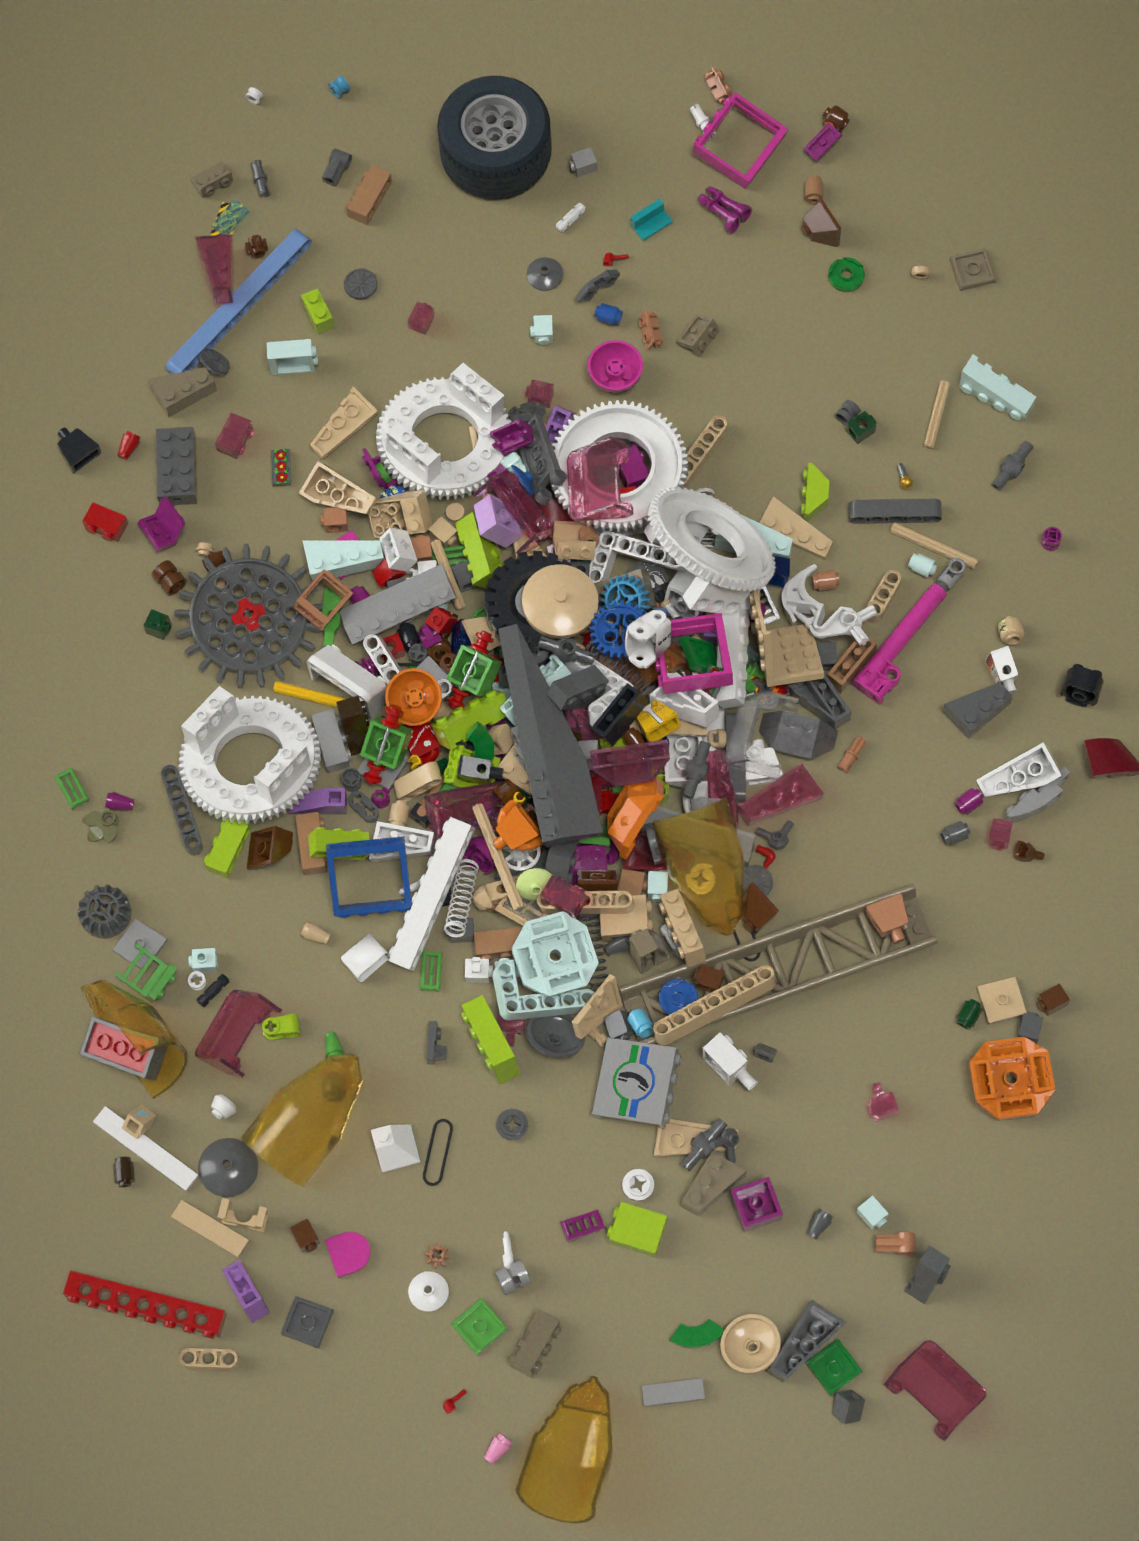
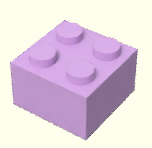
M491 494L474 505L480 536L505 548L522 537L515 506Z

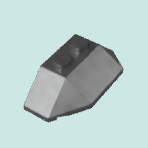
M786 711L764 713L759 729L760 734L763 735L769 746L774 748V751L809 760L834 750L838 730L820 719Z

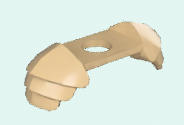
M520 875L513 876L515 884ZM501 880L484 884L476 889L473 894V902L478 910L492 908V902L508 897L507 893L501 894L497 892V888L503 885Z

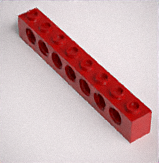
M71 1270L63 1291L64 1296L68 1298L67 1301L79 1304V1301L87 1303L86 1306L98 1309L99 1306L104 1307L110 1313L117 1314L120 1311L129 1318L136 1319L139 1316L145 1318L144 1321L156 1324V1321L164 1323L163 1326L175 1329L176 1326L181 1327L187 1333L201 1332L203 1333L202 1336L214 1339V1336H221L227 1315L225 1310ZM85 1287H91V1292L88 1295H82V1290ZM108 1291L111 1293L109 1299L101 1300V1295L104 1292ZM123 1297H130L127 1305L120 1304ZM142 1302H149V1307L146 1310L139 1309ZM166 1306L169 1308L167 1314L159 1315L161 1307ZM181 1312H188L185 1320L178 1319V1315ZM200 1317H207L206 1324H197Z

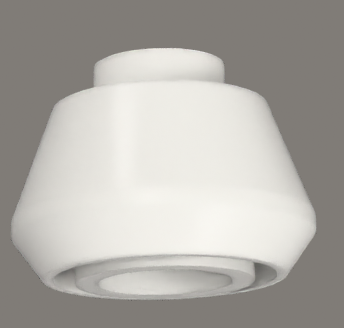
M222 1094L214 1096L211 1113L217 1119H227L236 1113V1106Z

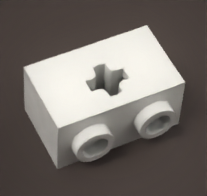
M390 527L379 538L390 569L407 572L417 562L408 531Z

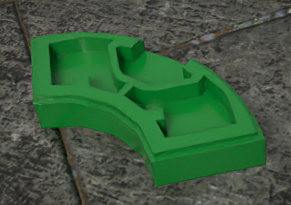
M477 721L466 734L467 739L474 745L471 757L492 761L495 750L492 735L483 724Z
M711 1319L697 1327H689L681 1323L669 1341L684 1348L704 1347L720 1339L725 1329Z

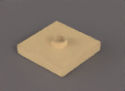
M1016 977L977 987L988 1025L1021 1017L1024 1013H1027Z

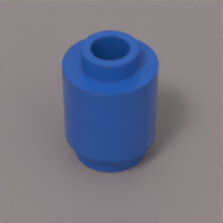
M601 303L600 306L596 307L594 316L597 317V321L619 325L623 311L619 310L618 307Z

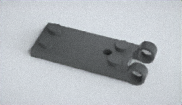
M535 414L528 422L532 426L533 443L520 448L519 451L526 471L534 479L531 484L535 500L541 505H547L552 498V494L545 487L550 480L555 485L562 486L567 479V474L560 469L542 416Z

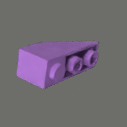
M323 788L309 791V794L303 793L305 799H298L299 805L292 804L293 809H289V814L319 812V814H347L346 789Z

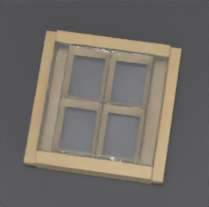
M508 897L502 899L495 908L496 911L522 926L527 921L548 916V914H544L541 911L537 901L525 898L522 899L524 907L520 910H513ZM544 902L543 906H549L551 903Z

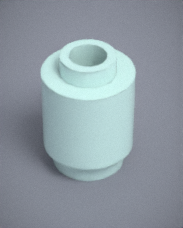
M914 553L908 564L912 571L927 578L930 575L933 576L937 569V565H935L936 560L920 553Z

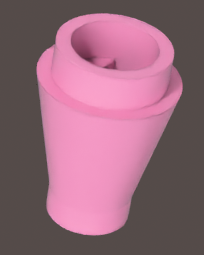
M499 1433L497 1436H494L484 1458L494 1465L501 1456L511 1449L510 1445L512 1442Z

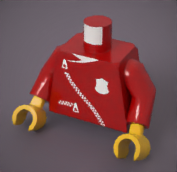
M432 722L417 726L400 723V725L413 730L408 746L411 757L407 761L408 763H413L411 766L412 770L426 763L434 762L438 758L439 753L442 752L441 745L431 727Z

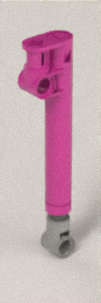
M953 558L949 562L948 567L937 579V584L933 583L928 588V591L923 594L851 681L856 689L877 704H882L884 702L883 697L887 692H891L900 682V669L891 662L947 596L946 591H950L955 583L963 578L966 564L961 558ZM953 567H958V568H960L961 570H960V571H954L952 568H953ZM890 674L895 675L896 679L892 680L889 679L887 676Z

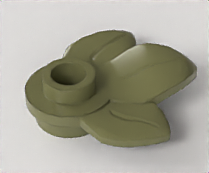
M106 810L102 813L93 811L82 819L83 823L90 826L88 841L97 842L104 838L107 843H110L115 839L118 816L114 811ZM112 818V821L107 823L106 819Z

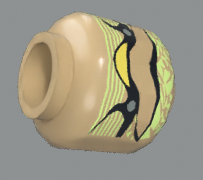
M1008 616L998 625L1002 642L1008 645H1016L1024 638L1025 633L1022 621L1019 618Z

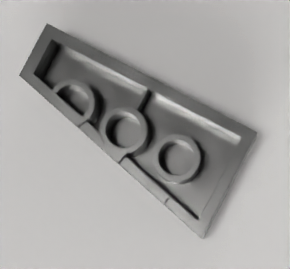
M810 1301L781 1346L776 1359L766 1371L780 1381H786L847 1322L817 1302Z

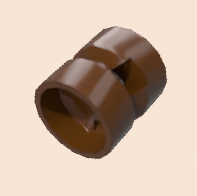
M170 560L160 563L152 572V577L161 585L168 596L177 594L187 583V579L181 572L177 573L176 566Z

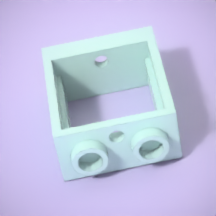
M311 339L267 342V359L271 375L315 372V365H318V356L316 354V346H312Z

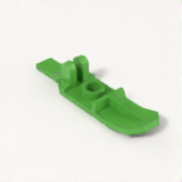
M327 586L324 589L322 613L326 617L342 600ZM340 611L323 629L325 632L323 647L334 644V635H337V630L340 627Z

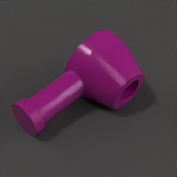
M379 789L372 794L371 801L378 809H384L390 804L389 792L391 789ZM379 794L384 796L382 799L377 798Z

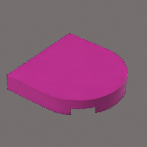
M346 1232L325 1239L338 1278L358 1272L368 1263L371 1249L368 1241L361 1234Z

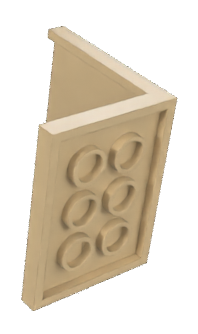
M752 590V593L748 595L749 603L753 605L750 608L751 620L754 619V623H751L752 634H755L760 656L761 671L764 672L767 687L823 679V667L815 638L810 629H807L805 624L766 630L761 611L760 590Z

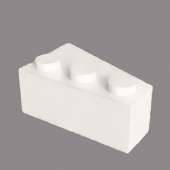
M675 672L669 678H676L682 676ZM662 686L655 689L649 695L650 703L658 700L674 710L679 719L703 727H707L719 717L718 701L701 689L664 694Z
M377 821L373 839L404 836L407 858L432 855L436 838L434 832ZM400 852L370 854L369 860L371 862L400 859Z

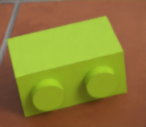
M318 288L301 295L303 307L318 335L335 328L333 317Z

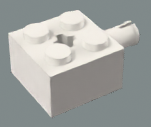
M720 1032L703 1047L702 1058L728 1086L739 1079L748 1091L752 1090L758 1082L747 1072L746 1054L741 1049L737 1050L733 1046L734 1042L727 1035L723 1036Z

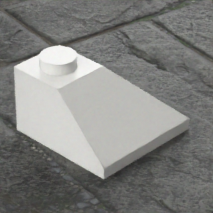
M411 1124L387 1125L371 1130L382 1173L421 1163Z

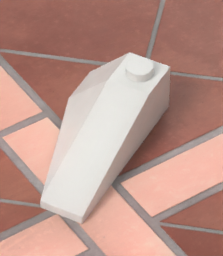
M1043 742L976 781L984 796L989 797L1045 786L1062 777V774L1048 745Z

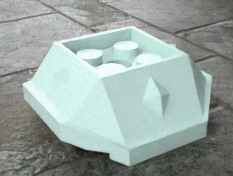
M564 911L525 922L511 949L523 986L548 998L586 987L599 964L587 926L570 917ZM556 953L559 956V960L553 961L550 958V954Z

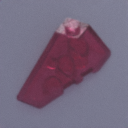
M724 750L709 751L707 756L708 798L721 799V818L708 819V821L735 829L739 828L738 803Z
M502 781L444 790L425 796L426 815L436 838L441 839L444 832L442 831L444 823L447 820L449 821L450 817L464 823H472L476 820L472 809L476 804L482 803L486 812L498 805L501 801L493 789L500 785Z

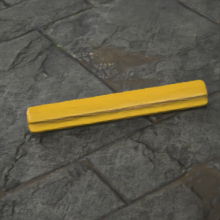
M276 681L273 687L274 692L336 708L337 701L346 699Z

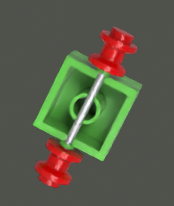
M484 630L481 633H476L478 637L476 643H472L471 646L461 645L446 678L459 686H452L451 689L454 693L452 697H447L446 699L449 702L448 706L454 709L458 707L464 708L465 705L462 701L464 697H469L470 695L466 690L477 696L485 697V693L490 691L502 665L501 661L488 655L489 650L487 646L489 643H493L494 639L491 638L492 634Z
M391 704L385 707V712L388 713L386 718L378 716L371 720L360 753L361 756L372 760L367 763V766L370 768L369 772H365L363 775L366 782L376 785L382 782L380 773L386 770V766L395 770L403 764L413 730L400 725L398 722V718L403 717L404 712L397 705Z

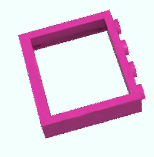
M735 92L732 97L728 96L725 99L723 109L716 111L713 116L714 121L707 123L703 129L704 134L702 137L698 136L693 143L695 147L692 153L746 189L783 140L788 128ZM733 106L775 135L746 175H743L703 147Z
M722 613L670 620L671 637L716 631L723 671L668 678L663 653L655 663L657 672H661V675H658L659 687L663 686L664 694L733 685V672Z

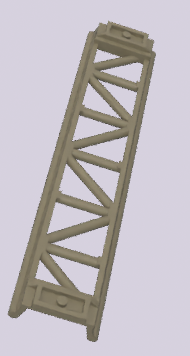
M912 883L706 956L705 962L691 967L683 964L621 986L619 990L625 1010L630 1014L634 1009H643L654 1025L657 1020L652 1007L664 1014L666 1013L663 1012L658 1001L647 996V992L663 987L665 983L672 979H686L694 976L696 970L701 969L702 964L720 971L722 969L729 984L735 980L730 966L746 975L753 970L737 960L767 950L781 984L776 983L772 989L776 992L752 1000L706 1024L709 1025L926 948L938 942L936 937L931 935L916 899V888ZM901 893L909 923L908 928L904 930L909 945L888 952L893 940L891 935L885 937L880 950L866 916V906ZM858 918L872 952L828 928ZM822 934L868 960L836 971ZM814 936L828 974L797 984ZM805 937L788 983L774 947ZM705 991L704 996L710 993ZM654 1032L647 1038H641L635 1034L638 1042L657 1043Z

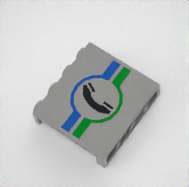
M607 1037L592 1115L596 1119L604 1120V1117L654 1124L658 1125L661 1129H665L666 1124H669L670 1121L669 1106L674 1101L673 1085H676L678 1080L676 1069L677 1066H680L682 1058L678 1049Z

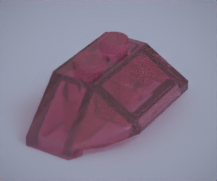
M667 739L590 751L593 771L613 786L654 781L670 760Z

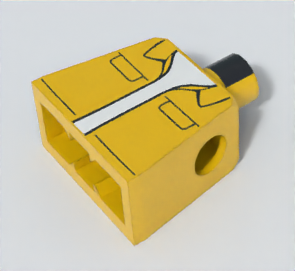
M658 700L646 705L636 718L640 730L650 745L681 727L677 713Z

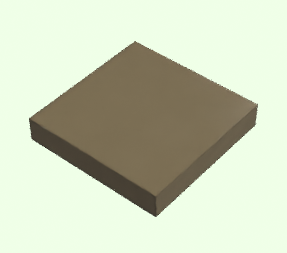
M986 248L950 256L951 265L960 291L996 282Z

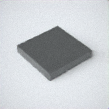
M296 1296L281 1335L319 1349L334 1310Z

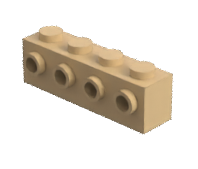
M676 889L661 894V903L658 906L661 914L666 916L665 923L667 928L673 932L671 936L674 944L679 946L677 950L680 958H684L687 967L705 962L704 947L679 890Z

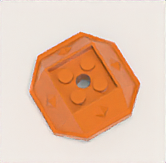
M657 778L648 781H627L607 814V833L619 850L620 857L627 859L636 844L635 838L652 811H656L664 797L663 781Z
M1026 1037L985 1042L969 1062L975 1101L998 1121L1038 1115L1055 1092L1049 1051ZM1013 1076L1016 1082L1009 1083L1006 1077Z

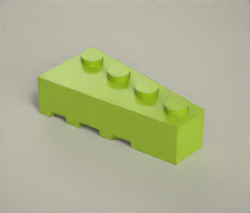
M495 689L485 693V697L473 699L466 707H458L452 711V714L437 718L436 722L431 724V727L439 744L453 750L457 747V742H466L468 740L466 734L477 721L486 727V724L493 725L505 718L506 715L500 709L507 701L504 693Z

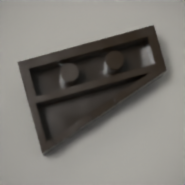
M359 696L336 702L351 756L361 753L368 732L367 726H370L364 701L360 702Z

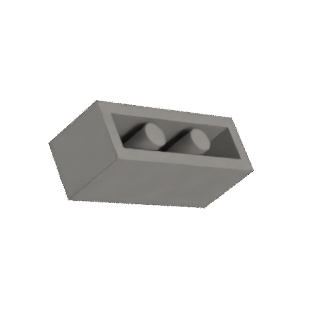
M332 709L311 715L327 772L331 773L349 768V760H352L349 749L345 750L344 743H347L345 734L340 732L338 727L342 725L339 714L335 715Z

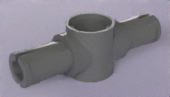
M1024 441L1016 453L1008 454L1000 466V474L992 483L996 490L1001 491L1009 479L1017 478L1025 467V458L1033 449V445L1030 442Z
M541 636L537 647L554 652V655H557L562 662L579 660L593 665L596 653L580 649V646H577L574 640L568 638L562 641H555Z
M700 741L696 755L689 759L685 771L687 782L682 795L685 798L693 799L698 784L705 779L708 770L706 759L711 746L708 742Z
M718 1118L708 1131L705 1130L704 1133L701 1131L691 1144L692 1151L681 1165L690 1172L700 1159L708 1158L711 1151L715 1150V1148H710L709 1142L717 1139L727 1127V1124Z

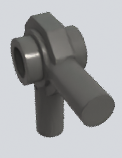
M788 820L781 831L772 833L758 827L756 835L767 839L770 847L777 850L783 849L789 842L787 834L794 826V823Z
M734 1128L725 1129L720 1134V1138L709 1142V1146L711 1149L723 1146L727 1150V1160L735 1163L734 1147L739 1143V1135Z

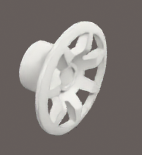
M507 845L503 848V850L509 852L505 859L509 869L528 870L536 865L540 858V847L529 851L511 850ZM537 851V856L533 860L529 853Z

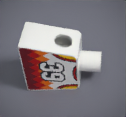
M1009 646L990 652L985 661L995 684L1000 682L1010 693L1016 691L1017 688L1014 680L1017 678L1018 672Z

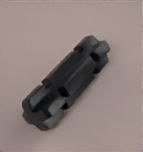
M221 974L217 978L218 981H214L204 991V995L201 994L197 998V1002L202 1007H205L209 1000H212L222 990V987H225L230 982L224 974Z

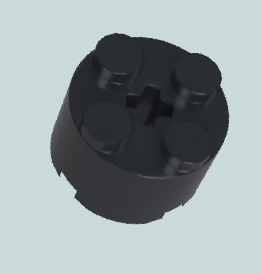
M1074 664L1066 672L1060 692L1061 696L1064 694L1067 697V702L1079 707H1087V704L1095 706L1098 703L1104 683L1102 672L1084 668L1080 664Z

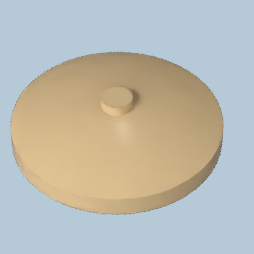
M550 565L538 570L529 578L522 593V610L526 620L536 631L551 638H570L582 633L591 625V619L595 618L594 613H597L598 593L594 583L584 572L569 565Z

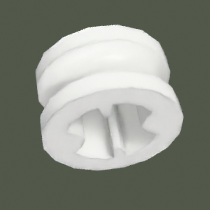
M250 87L249 93H246L245 98L257 105L260 103V99L263 98V94L258 89Z
M194 971L188 976V983L190 988L198 991L205 987L206 979L203 973ZM195 977L202 979V981H199V985H196L195 982L192 983V981H195Z

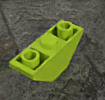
M809 462L808 469H804L803 480H807V485L803 486L802 497H805L806 501L801 506V515H805L804 520L807 522L828 506L830 483L819 469Z

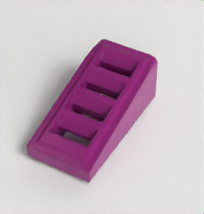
M599 1210L561 1222L568 1243L606 1229ZM594 1216L598 1224L596 1227H594L591 1219ZM584 1220H588L590 1229L586 1228ZM580 1222L583 1231L579 1232L576 1223ZM573 1225L575 1234L571 1233L569 1226Z

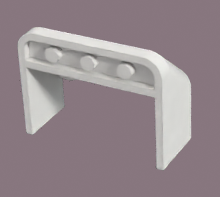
M326 645L311 655L306 661L312 681H315L319 675H322L352 697L359 696L360 702L364 701L369 720H372L386 703V680L381 676H374L346 657L337 646Z

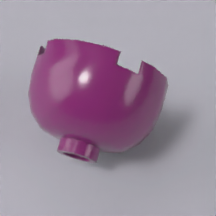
M484 836L471 838L463 860H473L479 866L478 872L480 870L485 872L483 875L491 874L496 866ZM465 862L467 865H470V866H473V867L476 868V866H475L474 864L469 863V862Z

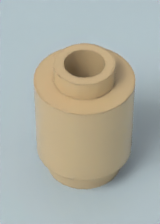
M396 800V803L391 804L388 819L390 824L407 826L410 806L407 805V802Z

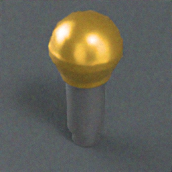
M899 463L897 469L901 477L900 485L904 489H910L913 486V480L908 476L905 466Z

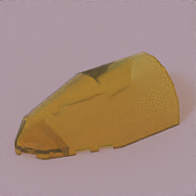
M724 797L716 803L661 820H652L664 862L673 883L707 928L725 936L731 935L743 916L744 852L727 798Z
M99 980L82 986L81 990L85 993L90 1003L89 1006L95 1016L116 1023L140 1056L159 1046L168 1045L157 1080L145 1079L137 1075L136 1077L153 1099L172 1087L185 1070L188 1063V1052L156 1009L106 980Z
M355 1054L330 1055L279 1089L242 1135V1141L278 1172L294 1183L304 1187L342 1138L345 1124L348 1122L352 1105L355 1103L363 1081L359 1057Z
M590 1376V1379L570 1386L556 1404V1408L550 1417L547 1416L544 1420L545 1423L541 1429L533 1435L516 1486V1494L523 1504L546 1518L577 1524L589 1522L596 1515L613 1459L610 1395L596 1376Z

